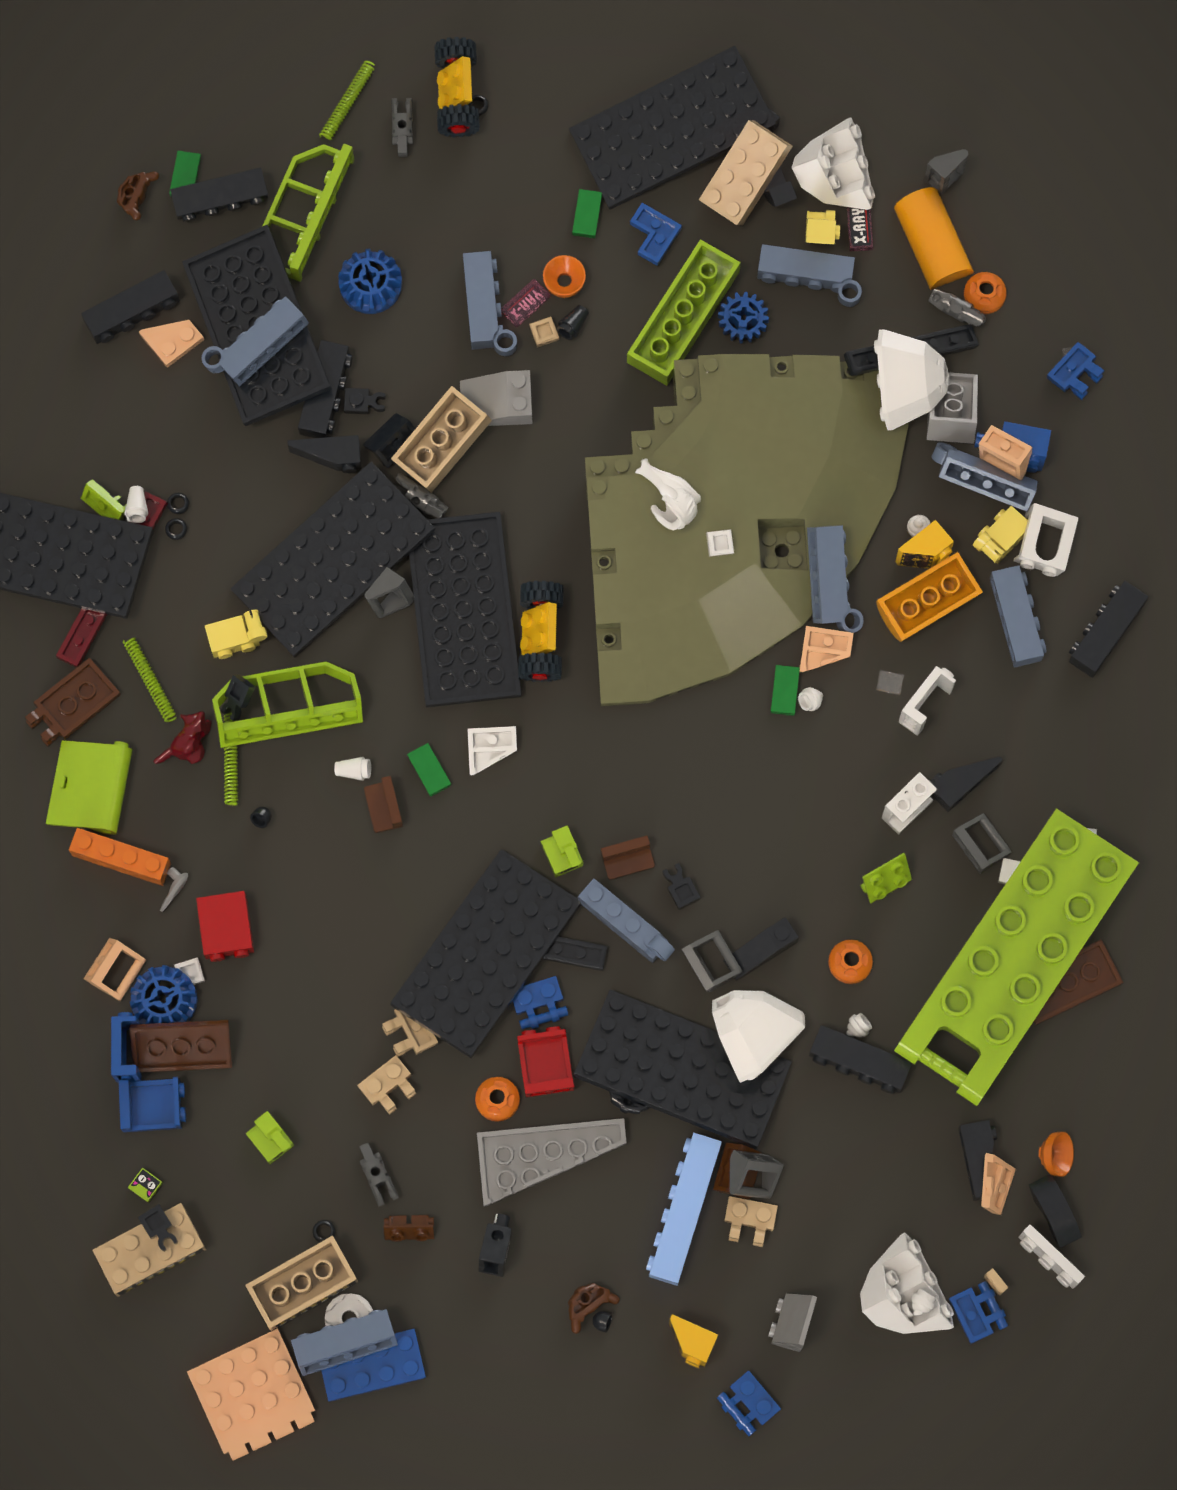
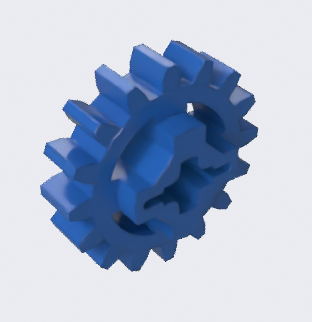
M736 292L735 299L728 296L726 298L727 304H721L720 309L722 311L718 312V318L722 320L719 321V327H725L723 334L727 335L730 333L731 341L738 337L740 343L743 342L744 338H747L749 343H751L752 336L759 339L761 336L760 331H766L767 326L765 324L769 322V317L765 315L768 314V308H762L764 301L760 300L757 302L756 294L749 298L747 292H744L743 297H740L738 292ZM741 315H746V320H741Z

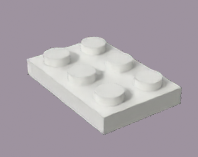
M1031 1225L1020 1234L1021 1246L1029 1253L1033 1251L1040 1257L1038 1259L1039 1263L1045 1269H1052L1057 1273V1280L1066 1288L1070 1286L1073 1289L1085 1277Z

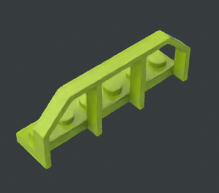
M323 144L292 158L263 226L268 225L270 227L272 223L300 234L297 240V245L299 246L296 253L292 252L288 260L290 269L285 268L289 278L299 282L302 280V272L316 240L319 241L320 231L332 204H335L337 201L336 195L350 163L353 164L354 162L352 146L343 144L342 149L338 150ZM322 154L334 157L333 163L335 164L332 171L328 170L325 176L324 183L326 185L323 191L291 179L298 164ZM287 187L316 197L315 204L317 205L314 212L310 211L306 220L307 228L275 216Z
M329 662L242 676L258 687L265 714L262 717L223 723L219 707L228 699L225 693L230 681L212 699L221 748L363 722L361 696L355 674ZM328 674L351 685L355 700L313 707L306 677ZM300 678L307 708L271 715L263 685Z

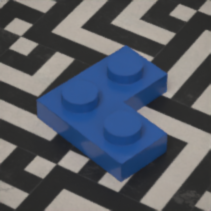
M641 203L630 220V225L648 235L638 250V255L658 266L681 231L682 225L644 203Z

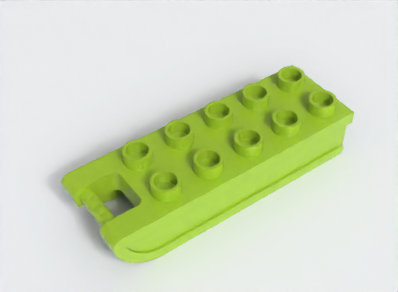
M1056 808L894 1051L914 1065L917 1061H920L959 1087L956 1093L978 1106L1139 862ZM939 1030H946L978 1052L979 1059L968 1075L927 1048Z

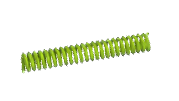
M364 61V64H362V67L354 76L355 79L352 80L353 82H351V85L343 94L342 100H340V103L328 119L329 121L321 130L320 138L323 135L326 139L332 140L331 137H334L333 134H336L335 131H338L337 128L345 119L344 116H347L346 113H349L348 110H350V107L358 98L357 95H360L359 92H361V89L369 80L368 77H371L370 74H373L374 68L366 63L375 66L374 63Z
M131 638L127 642L123 640L122 643L125 644L124 647L128 650L131 660L135 663L138 673H140L145 686L149 689L148 692H150L152 699L156 702L155 705H157L159 712L163 715L162 718H164L165 722L175 720L177 717L167 720L175 716L176 713L172 706H170L171 703H169L167 696L163 693L164 690H162L160 683H158L159 680H156L157 677H155L153 670H151L152 667H149L150 664H147L148 661L144 657L145 654H142L143 651H140L141 648L137 644L138 641H135L136 638Z
M232 713L224 715V723L234 722L230 717H226L232 715ZM236 745L225 747L224 803L227 805H238V799H236L238 795H226L238 793L234 791L238 790V784H236L238 780H226L238 778L235 776L238 775V769H236L238 766L226 765L238 763L236 761L238 760V754H235L238 751L234 750L238 748Z

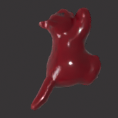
M203 711L195 714L180 715L184 721V728L174 738L171 747L154 759L153 762L155 764L162 763L171 756L187 760L191 764L200 762L204 758L205 750L201 740L210 732L212 723L211 720H205V713Z

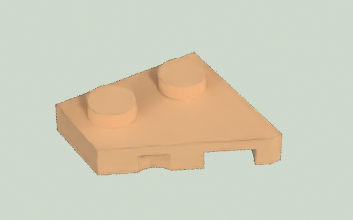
M190 320L139 331L140 336L167 368L204 341V337Z
M806 626L799 672L803 673L849 658L854 633Z
M989 1153L985 1154L981 1206L993 1214L1001 1215L1016 1169L999 1157Z

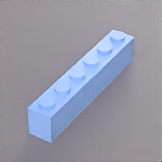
M693 1133L692 1139H686L683 1152L687 1153L684 1162L679 1161L675 1174L680 1176L677 1186L672 1184L668 1199L672 1200L670 1209H664L661 1219L665 1226L662 1233L657 1232L653 1245L658 1247L655 1257L650 1255L646 1270L650 1271V1278L678 1286L722 1141Z

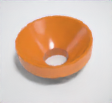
M562 255L551 259L543 271V281L546 288L557 297L567 298L574 296L580 292L585 283V269L581 262L572 256ZM562 275H567L572 281L569 286L563 287L558 284V278Z
M980 272L973 275L967 281L964 288V299L973 304V308L981 313L991 314L1003 306L1006 299V287L999 276L990 272ZM983 283L991 284L993 292L991 294H983L979 289L980 285Z
M845 940L835 945L831 950L828 964L832 975L838 981L846 984H856L866 979L870 974L873 959L870 950L862 942ZM852 952L858 956L859 962L855 966H849L845 963L844 956L847 953Z
M489 1078L477 1089L475 1097L476 1107L480 1114L488 1120L496 1122L505 1121L511 1118L518 1110L520 1104L519 1091L514 1083L506 1078ZM495 1090H500L505 1095L504 1101L500 1104H494L490 1100V1094Z
M1066 1132L1051 1133L1039 1148L1041 1163L1052 1176H1066L1073 1164V1143Z

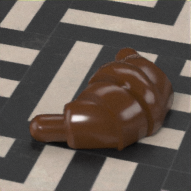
M156 171L150 173L141 172L128 176L123 184L120 185L117 203L134 220L141 218L139 206L146 198L145 193L147 187L150 186V182L159 179V173Z
M595 1283L578 1287L568 1301L571 1331L578 1334L581 1331V1322L584 1321V1317L594 1312L603 1303L618 1304L620 1301L619 1296Z

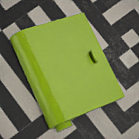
M62 740L46 824L88 828L109 835L117 834L133 751L128 747L129 744L121 741H115L114 744Z

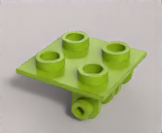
M905 853L862 877L864 883L860 886L864 893L867 892L870 904L876 900L883 899L893 890L904 887L912 880Z

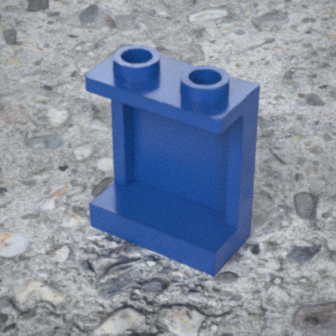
M130 1012L118 1013V1016L111 1017V1076L117 1083H119V1080L127 1079L130 1082L141 1081L139 1068L136 1065H127V1030L130 1029V1025L141 1024L138 1018Z
M178 1077L130 1082L128 1079L119 1080L120 1129L123 1132L182 1129V1122H186V1109L181 1107V1098L185 1097L184 1083H180Z

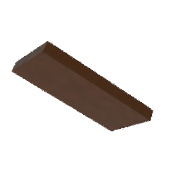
M1102 939L1081 949L1035 1018V1025L1123 984Z
M229 1020L130 1025L133 1065H136L140 1072L232 1068Z

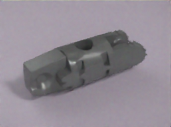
M392 98V145H398V157H408L407 144H413L412 98H406V113H398L399 103L397 98Z
M935 288L928 301L943 313L954 317L962 323L965 321L979 327L987 320L983 312L981 313L973 308V304L962 300L953 293Z
M398 473L396 481L406 489L398 485L394 486L415 508L429 516L433 515L437 518L445 516L449 507L442 503L436 495L405 475Z
M369 1143L359 1146L364 1157L359 1163L368 1179L378 1206L384 1205V1199L377 1188L386 1184L390 1197L393 1200L399 1198L392 1180L385 1169L380 1153L373 1154ZM374 1171H380L378 1176L372 1175Z

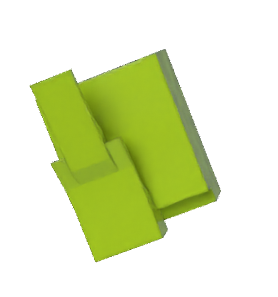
M568 826L552 831V837L541 841V846L555 878L583 866L582 858Z
M268 1111L254 1121L256 1125L246 1133L269 1164H272L294 1146L293 1142Z

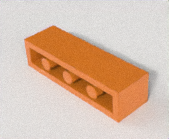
M80 828L76 829L69 848V852L73 857L161 886L164 885L167 872L171 866V862L167 857Z

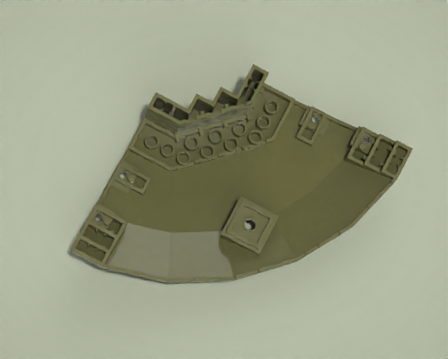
M769 354L699 355L698 359L674 360L673 391L675 406L653 407V430L631 431V454L585 457V482L589 512L601 706L650 703L658 698L677 694L678 691L690 687L692 689L699 686V684L730 676L747 665L755 657L761 656L773 648L775 644L784 638H788L802 626L804 627L813 616L807 528L843 525V530L846 534L844 553L848 560L846 578L855 570L895 493L909 425L908 422L893 430H887L885 421H881V390L877 383L879 370L851 376L847 373L849 370L847 363L840 362V356L826 355L769 357ZM782 364L786 369L780 371L777 366ZM642 459H648L649 464L659 470L683 478L701 496V502L697 504L698 512L696 517L688 525H685L684 528L673 531L664 527L650 510L652 505H656L661 511L666 512V504L662 500L663 496L658 488L643 475L635 473L636 469L641 467ZM731 529L734 554L709 557L706 533ZM779 546H784L788 549L789 553L786 557H778L775 554V549ZM605 559L609 562V564L607 566H601L600 561ZM606 637H612L613 642L608 644L604 641V639Z

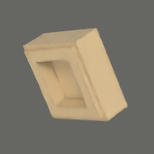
M552 317L529 324L537 348L559 340Z
M993 1268L984 1275L985 1280L997 1295L1000 1296L1008 1289V1286Z

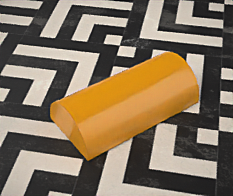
M928 187L917 190L896 203L894 210L930 290L974 273L936 188Z
M956 552L876 601V604L890 632L897 640L902 642L980 595L983 591L960 554Z

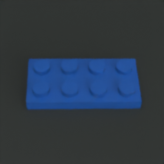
M415 1329L395 1333L397 1346L321 1370L328 1401L331 1402L425 1379L426 1375Z

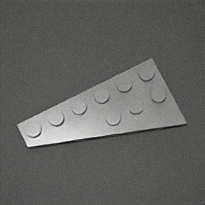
M624 1118L477 1133L484 1207L625 1145Z

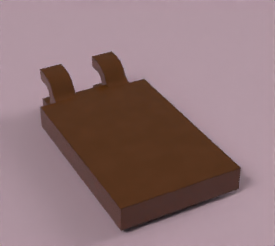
M88 658L34 701L36 709L25 716L26 723L31 729H34L42 720L47 724L49 728L41 733L40 736L42 737L41 740L48 747L59 735L64 740L117 699L120 696V692L96 664Z

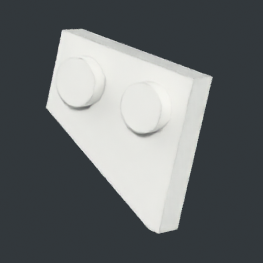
M516 726L468 729L470 775L479 773L517 751Z

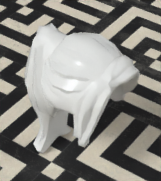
M642 459L641 467L636 469L635 473L641 474L651 481L663 496L662 500L666 504V512L661 511L656 505H652L650 510L664 527L673 531L684 528L685 525H688L696 517L698 512L697 504L701 502V496L683 478L651 466L648 459Z

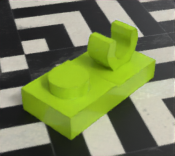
M93 479L86 483L81 499L99 515L123 520L126 505L122 506L119 503L121 497H111Z

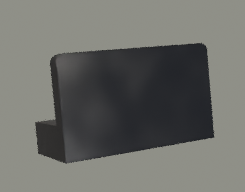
M395 413L363 445L375 454L383 466L389 468L394 463L391 459L416 428L410 420Z

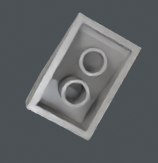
M530 370L505 371L460 381V393L492 420L488 426L532 424Z
M949 372L948 392L933 410L928 412L927 440L974 444L977 426L978 375Z
M786 1293L784 1299L779 1298L775 1313L780 1315L777 1323L772 1322L768 1337L773 1338L771 1344L797 1352L801 1351L817 1300L816 1296Z

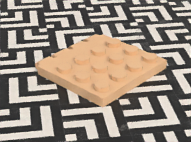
M278 1328L187 1371L223 1453H229L233 1461L249 1454L246 1447L248 1443H250L253 1451L272 1443L268 1433L272 1432L276 1440L293 1433L294 1429L291 1425L293 1421L296 1422L299 1429L315 1422L311 1413L316 1410Z

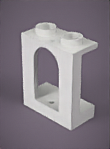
M1034 503L1025 514L1028 522L1020 553L1014 558V562L1020 563V566L1025 569L1035 568L1041 570L1046 576L1055 577L1066 569L1078 517ZM1041 523L1062 529L1055 558L1049 561L1041 559L1035 550Z
M936 666L903 708L899 723L918 736L924 729L927 719L918 710L937 686L950 695L956 682L953 678L954 675L946 668L940 669Z
M919 772L885 805L882 819L899 835L933 802L930 796L937 788Z

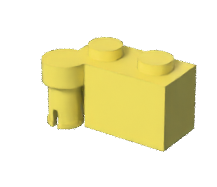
M826 210V212L807 211L806 243L834 244L835 240H839L840 226L836 225L834 210Z
M1012 506L1007 510L1002 509L994 518L996 522L991 527L986 525L979 532V537L973 543V546L979 552L983 551L997 564L1023 539L1028 520Z
M251 610L253 618L249 611L243 614L244 616L240 615L204 625L214 658L226 659L231 657L232 653L238 651L243 653L251 652L256 649V646H260L259 642L265 640L268 636L265 627H262L258 610Z

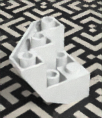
M851 117L811 140L795 156L792 170L801 188L821 202L868 210L872 207L875 192L871 186L868 161L865 157L861 141V130L857 124H854Z
M879 330L878 340L874 341V349L878 355L879 366L877 383L881 390L882 407H880L881 421H885L887 430H893L933 410L948 392L949 372L945 359L926 342L888 330Z
M734 990L712 1000V1014L719 1038L740 1083L745 1080L755 1079L805 1028V1015L802 1011L764 991Z
M904 1232L870 1268L860 1293L862 1312L876 1326L902 1334L951 1329L954 1327L952 1319L954 1315L953 1309L947 1303L938 1285L936 1276L930 1270L921 1252L919 1243L915 1239L912 1240ZM919 1289H922L936 1298L933 1310L922 1315H914L911 1301L913 1293H917Z

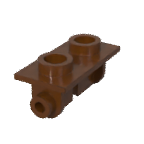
M389 1215V1218H384V1238L394 1242L434 1239V1217H429V1215H411V1223L407 1224V1215Z

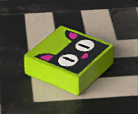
M142 1168L128 1189L149 1203L163 1182Z

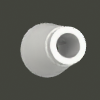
M140 486L130 487L124 512L127 520L132 523L144 522L148 516L144 489Z
M359 757L335 762V775L364 781L365 778H370L371 761L370 759Z

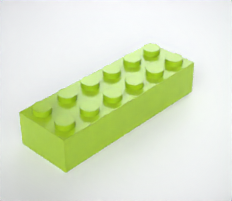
M700 239L628 351L627 363L667 386L673 378L674 360L685 359L738 276L741 262Z

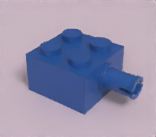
M1004 421L1002 431L1032 447V454L1026 471L1032 473L1042 471L1047 457L1051 430ZM977 432L975 448H979V442L985 434Z

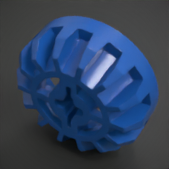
M365 249L363 253H353L352 258L343 262V267L338 275L339 289L343 300L352 309L365 314H376L389 309L397 301L402 290L400 268L393 257L386 256L384 251L381 250L372 252L371 249ZM369 262L381 265L384 270L378 271L375 267L370 266ZM361 264L362 270L359 273V277L353 279L354 271ZM367 273H369L370 278L373 280V288L367 280ZM386 274L385 282L381 286L380 276ZM360 282L361 289L355 283Z
M167 965L157 968L151 967L146 973L139 975L137 982L130 991V1006L134 1016L138 1018L141 1024L189 1022L197 1008V992L190 978L180 969ZM158 981H169L175 987L169 989L166 986H159ZM154 983L156 988L152 991L151 997L145 999L148 987ZM161 994L166 996V1003L164 1004L159 1001ZM178 1000L177 1005L174 1007V1009H172L175 1005V1001ZM159 1009L160 1011H166V1013L159 1014L152 1010Z

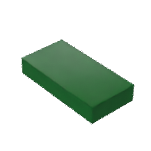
M177 151L170 189L196 183L201 154Z
M579 189L572 235L596 238L602 192Z
M776 665L771 713L795 715L800 667Z
M428 743L407 754L430 797L451 786L448 777Z

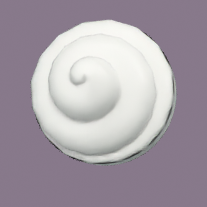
M915 515L909 519L907 531L914 537L926 528L930 521L924 515Z
M811 687L803 689L798 696L799 704L805 711L819 709L823 700V693Z
M862 1013L854 1014L849 1018L846 1034L850 1037H865L869 1034L872 1026Z
M919 1289L917 1293H913L911 1301L914 1315H922L933 1310L936 1298L922 1289Z

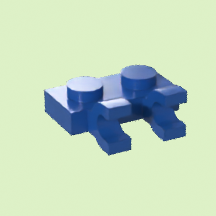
M1077 342L1047 374V379L1063 392L1070 388L1082 400L1088 394L1087 390L1089 387L1078 380V378L1085 371L1097 384L1103 378L1104 370L1093 363L1096 360V356L1081 343Z

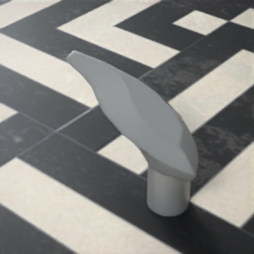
M174 867L168 870L167 874L174 881L160 908L161 912L166 909L174 897L181 891L187 881L188 873L181 874Z

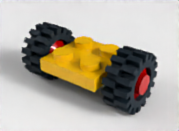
M448 37L447 40L441 39L440 42L437 41L434 45L435 65L439 68L442 67L437 76L439 89L438 132L447 137L449 135L454 138L456 136L463 137V135L468 137L471 134H476L480 129L478 109L467 105L472 102L471 67L477 62L475 41L472 42V39L466 40L465 37L461 39L459 37H455V39Z
M529 581L521 585L520 605L523 608L527 607L529 610L522 612L521 655L518 663V677L520 679L532 680V682H552V680L557 681L561 679L562 659L558 655L549 653L556 650L557 609L563 607L564 587L560 583Z

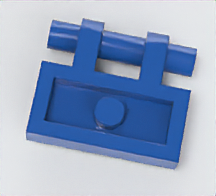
M556 976L523 986L514 998L513 1004L516 1014L519 1015L526 1012L528 1018L519 1021L522 1030L530 1027L535 1029L539 1027V1024L549 1021L554 1023L560 1021L559 1018L568 1016L566 1006L558 1009L555 1006V1003L563 1001ZM544 1006L548 1007V1012L535 1016V1009Z
M987 1281L978 1284L982 1293L978 1296H975L971 1287L949 1298L970 1344L993 1334L994 1332L990 1326L993 1322H996L999 1330L1008 1327L1004 1318L1006 1314L1003 1309H1000L995 1299L996 1294L993 1289H990ZM986 1301L991 1311V1315L987 1317L980 1306V1303Z
M747 1371L730 1386L731 1390L736 1394L730 1399L725 1392H722L717 1397L723 1405L721 1408L724 1412H729L737 1422L736 1426L739 1430L743 1429L748 1436L756 1431L750 1423L756 1418L762 1426L781 1410L750 1371ZM740 1401L750 1411L746 1416L736 1406Z

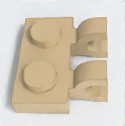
M396 1009L394 1010L396 1018L382 1024V1029L386 1036L402 1027L408 1038L393 1045V1050L397 1057L402 1056L411 1049L417 1055L438 1044L433 1033Z
M396 1055L357 1085L373 1106L380 1102L389 1115L397 1110L396 1105L387 1096L395 1088L399 1087L408 1099L416 1095L415 1089L407 1081L412 1075Z
M729 1196L724 1221L732 1223L728 1241L738 1242L741 1225L756 1228L753 1246L763 1247L766 1230L773 1231L778 1206Z

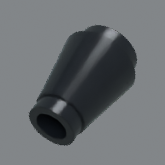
M577 305L576 308L558 322V333L567 340L577 337L589 314L588 310L581 305Z

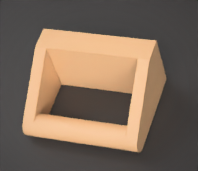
M991 425L979 442L980 459L1019 480L1023 479L1032 454V447Z
M109 938L85 975L84 980L121 1001L147 960L118 940ZM122 951L135 959L117 990L113 991L101 982Z

